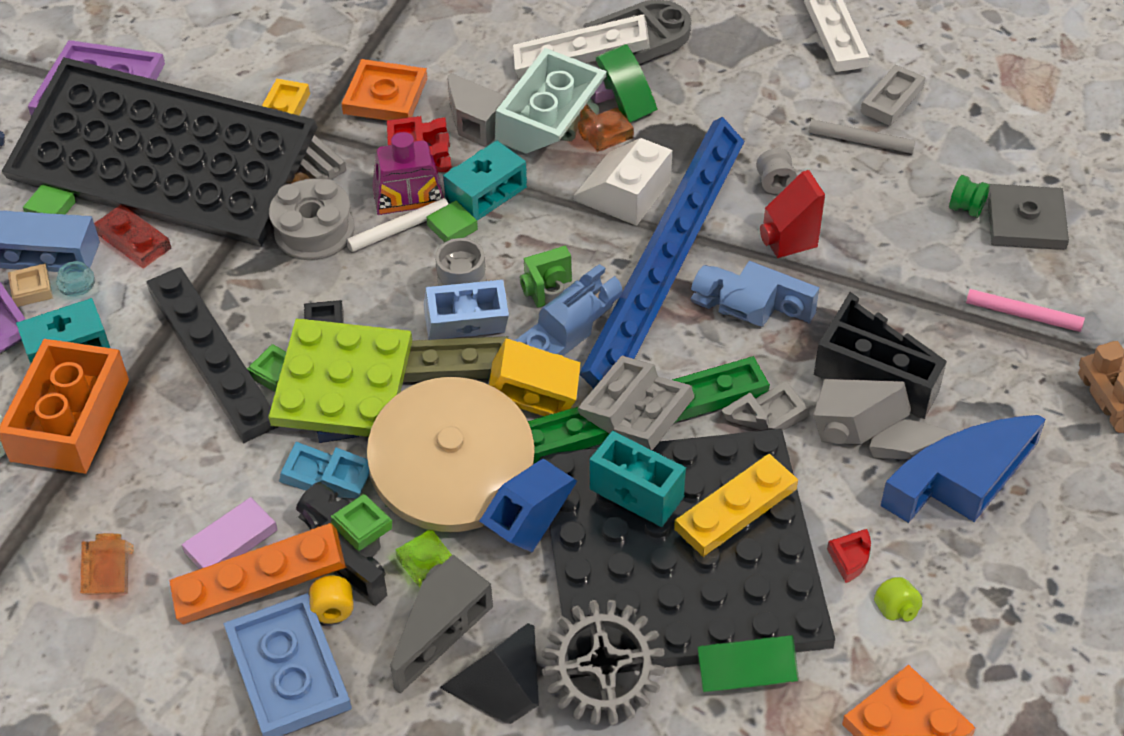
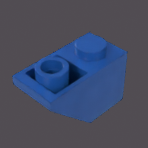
M541 459L502 484L479 521L509 543L533 553L576 485L577 480L547 460Z

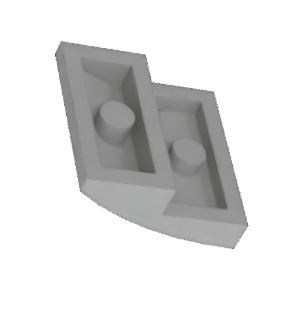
M621 356L580 404L578 411L580 415L604 431L611 433L613 430L653 450L694 399V393L691 385L659 377L654 364Z

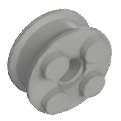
M305 179L284 185L278 190L269 207V216L274 227V236L278 247L287 255L297 259L318 260L332 256L342 250L347 245L346 239L354 234V220L350 213L348 194L331 179Z

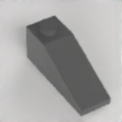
M454 554L442 565H435L427 573L397 646L390 669L394 689L400 694L493 608L491 583Z

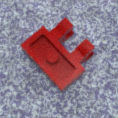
M421 116L387 120L388 145H392L391 138L395 134L400 132L409 133L413 136L414 142L426 141L432 145L429 148L438 172H448L452 168L451 157H448L450 138L449 133H445L447 132L446 117L437 118L426 123L422 122Z

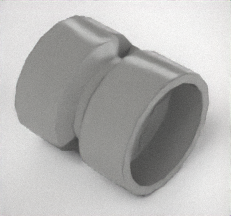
M456 238L444 242L437 249L435 261L438 286L487 281L485 254L479 243L471 239Z

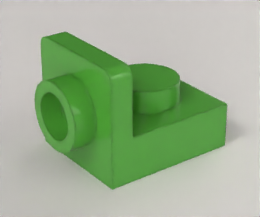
M566 246L523 258L524 274L520 275V284L526 297L531 296L537 308L545 306L544 286L545 289L556 287V281H561L563 284L572 281V259Z

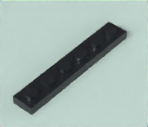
M178 267L146 281L151 296L242 442L246 443L278 428V426H271L269 413L271 406L183 269Z

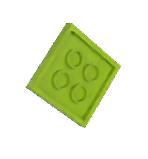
M296 318L269 413L271 426L369 437L373 423L380 411L393 397L401 392L413 340L412 332L409 330Z

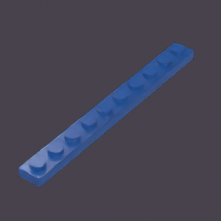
M724 117L713 121L628 280L621 297H619L579 373L593 389L621 356L635 359L745 142Z

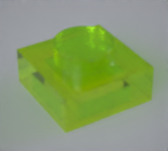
M428 530L395 549L397 560L419 588L427 573L435 565H442L452 556L433 530Z

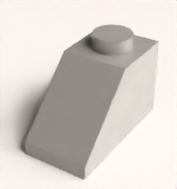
M824 379L813 416L821 442L862 444L909 416L911 407L904 382Z

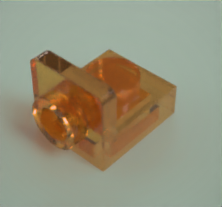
M585 105L581 110L580 121L578 122L579 133L582 139L589 141L597 152L634 138V127L617 107L598 115L588 105Z
M117 533L96 534L95 541H82L80 593L83 595L128 594L129 554L134 552V545L126 540H122V535Z

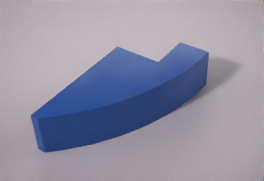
M1040 415L999 419L971 426L942 438L905 462L886 481L880 506L909 523L929 498L933 497L975 522L1036 447L1046 419Z

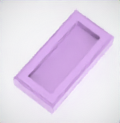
M250 497L182 544L184 553L199 569L248 552L278 530L276 522Z

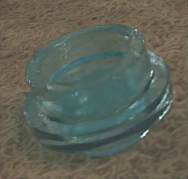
M73 261L64 264L59 269L56 284L62 294L66 296H80L92 289L95 284V276L93 271L84 263Z

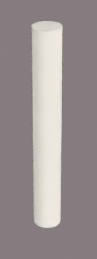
M445 198L347 238V246L351 252H355L426 222V216L445 207L449 203Z

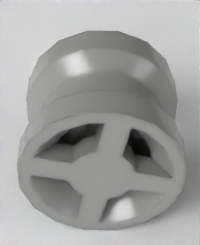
M775 148L765 151L756 161V168L761 176L762 186L768 193L780 194L797 177L796 171L792 166L791 156L785 149Z

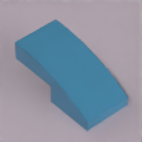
M295 442L280 473L279 482L307 490L314 483L322 481L338 493L337 497L358 498L369 477L368 460L337 447L331 455Z

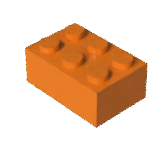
M43 339L0 424V441L9 462L87 474L129 381L120 350Z

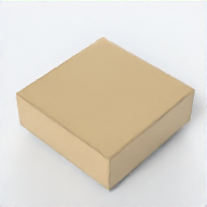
M46 264L8 272L12 300L17 307L53 299Z

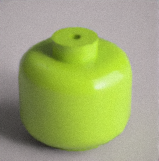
M903 577L887 579L878 587L874 595L876 605L888 620L902 618L904 621H911L922 608L921 594L909 580Z

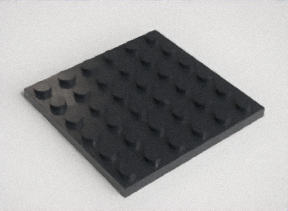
M782 429L659 441L652 451L686 467L684 498L663 527L590 490V458L598 448L556 452L540 457V460H547L577 480L576 485L549 526L561 616L567 618L572 624L576 623L572 614V608L575 606H579L585 617L590 616V601L596 600L599 605V613L605 614L608 601L613 600L616 602L614 615L621 617L623 610L629 605L633 607V612L628 621L633 625L642 616L648 619L646 625L640 629L643 636L651 631L656 630L659 637L653 642L648 643L650 650L654 648L664 649L665 654L662 657L651 659L652 665H660L664 668L700 664L697 646L793 635L796 653L834 648L835 635L798 490H795L704 557L674 530L675 520L768 454L772 455L793 474ZM604 626L609 643L614 648L619 650L637 649L625 633L616 628ZM590 627L578 633L569 643L566 651L568 661L576 660L591 652L592 636ZM599 640L600 648L595 652L598 655L597 658H591L589 664L580 666L592 665V667H600L602 674L606 675L611 673L608 669L611 665L615 666L618 660H624L625 658L615 660L614 658H607L601 649ZM640 663L623 667L617 670V673L640 671ZM573 674V675H570V679H571V678H579V677H588V676H590V675H587V674H581V675Z

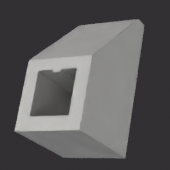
M450 73L447 76L449 103L458 135L482 146H489L495 140L496 110L507 96Z

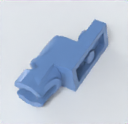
M752 261L747 263L740 275L719 267L703 265L692 283L691 290L695 291L690 299L691 302L708 309L719 305L718 313L731 315L761 327L765 325L774 310L810 323L816 313L820 287Z
M600 264L584 274L579 281L576 280L559 296L545 305L539 312L538 323L515 341L564 356L591 335L593 322L613 306V303L621 297L622 287L620 281L614 276L602 284L600 276L605 273L606 268Z

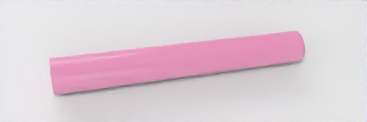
M969 289L966 304L1081 332L1085 317Z

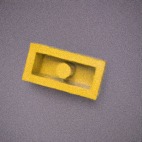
M506 338L492 361L489 385L507 395L520 409L541 416H547L571 409L575 403L581 362Z

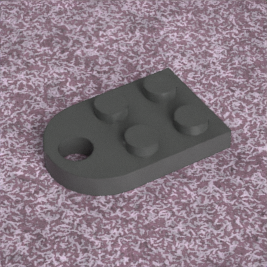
M648 0L586 23L584 28L644 14L650 48L632 52L637 62L641 64L683 46L691 34V17L688 11L677 3L667 0ZM669 19H674V20H677V21L670 22V21H667V20H669Z

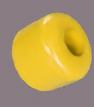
M328 575L317 579L311 584L309 589L310 610L316 613L319 622L325 624L339 623L346 620L352 614L354 609L352 587L345 578Z

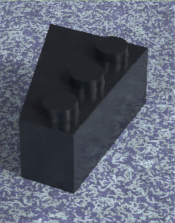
M849 292L818 344L813 375L823 379L904 382L911 407L910 414L925 419L940 391L947 361L910 334L901 335L887 324L888 318L879 312L875 315L858 304L859 298Z

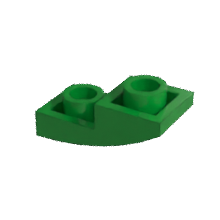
M627 44L620 45L595 57L599 69L607 71L603 82L606 89L613 90L623 122H633L658 110L645 75Z
M793 635L697 646L703 692L799 681Z

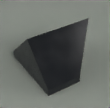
M529 623L525 624L442 685L440 689L503 722L512 724L539 706L535 626Z

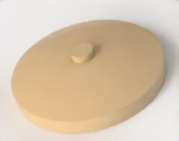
M441 377L422 381L393 397L375 419L367 445L369 474L381 500L390 510L405 521L415 526L438 532H462L485 526L479 520L502 484L533 465L534 440L532 431L520 408L507 395L495 387L477 380L461 377Z

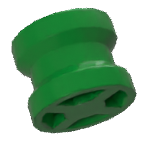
M961 175L952 192L949 209L955 211L963 209L968 211L969 216L978 218L987 200L990 184L985 182L977 184L971 182L970 177Z

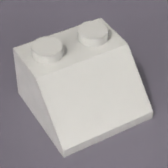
M639 138L608 152L574 194V201L637 226L671 182L672 150Z

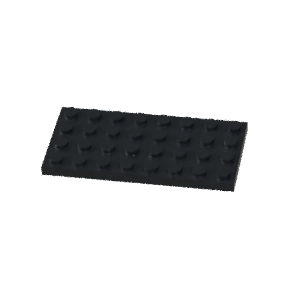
M63 57L1 172L9 180L35 187H40L42 184L71 192L76 198L262 247L272 226L269 216L270 204L282 186L292 183L318 126L315 119Z

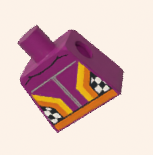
M400 132L391 138L392 145L381 146L376 150L372 187L377 215L416 210L444 198L440 177L428 142H414L411 134Z

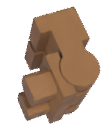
M1112 341L1099 345L1094 354L1081 357L1078 375L1086 386H1090L1089 391L1103 413L1110 416L1109 421L1115 431L1124 433V349L1118 341Z

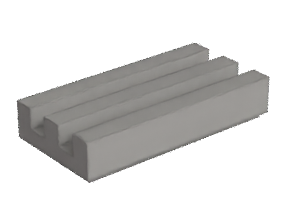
M315 135L305 153L307 160L311 164L303 158L298 168L308 179H333L347 170L345 161ZM312 165L319 167L324 174H321Z

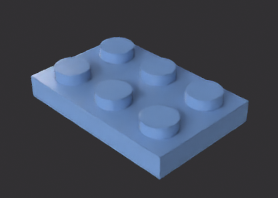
M308 593L223 623L263 736H282L352 709L349 696L316 613L310 610Z

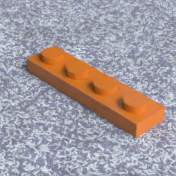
M329 523L169 580L176 620L184 625L346 568L336 527Z

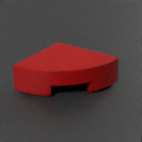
M867 529L828 541L827 551L845 583L858 577L868 564L871 538Z

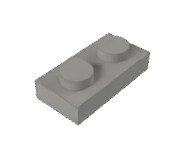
M895 64L864 99L860 113L892 126L924 88L926 77Z

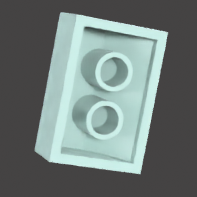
M544 48L496 110L495 141L498 140L503 145L525 154L558 142L606 78L607 71Z

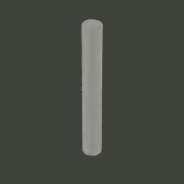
M811 119L809 133L910 154H913L916 141Z

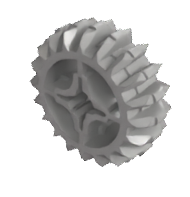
M596 600L590 601V616L585 617L579 606L573 607L572 614L576 623L572 624L567 618L561 616L557 623L565 631V634L562 636L557 632L550 631L547 635V639L550 642L558 645L557 650L548 648L542 651L543 658L555 660L554 666H547L542 669V675L545 677L557 675L559 680L548 686L549 694H554L563 688L567 695L559 701L558 706L564 709L571 700L575 701L579 705L573 713V718L577 720L582 717L585 708L591 709L590 722L593 725L599 723L601 711H607V719L610 725L618 722L616 711L618 708L622 709L627 719L635 717V711L630 702L634 700L640 707H648L650 702L641 693L642 690L645 689L651 693H657L660 689L656 682L649 680V675L662 676L665 673L664 667L651 664V659L660 658L665 654L663 648L650 650L648 643L653 642L659 637L656 630L651 631L643 636L640 629L646 625L648 619L642 616L633 625L628 621L633 612V607L629 605L625 607L621 617L614 615L616 602L613 600L608 601L605 614L599 613V605ZM604 626H610L625 633L637 649L619 650L614 648L609 643ZM590 627L592 636L591 652L576 660L565 661L567 647L571 640L578 633ZM599 640L601 649L607 658H614V660L625 658L624 660H618L615 666L611 665L608 668L611 673L606 676L607 684L605 674H602L600 667H592V665L580 666L589 664L591 658H597L598 655L595 652L600 648ZM640 663L639 675L633 688L622 697L616 698L615 675L617 670ZM587 674L592 676L598 683L602 700L593 699L581 693L573 685L568 675Z

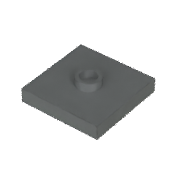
M990 184L988 209L991 245L1067 249L1069 235L1063 188Z

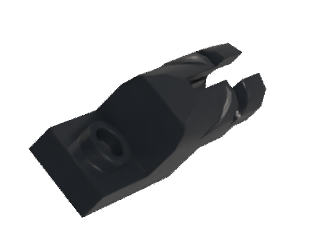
M320 481L314 483L305 491L296 506V510L301 513L298 518L312 530L331 523V516L351 502L344 498L337 501L338 493ZM338 532L346 568L332 573L345 578L351 584L352 589L376 607L388 596L385 570L373 558L381 548L380 539L378 538L358 552Z

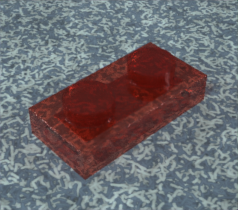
M119 205L94 223L98 236L143 269L171 249L170 240L167 236L125 206Z

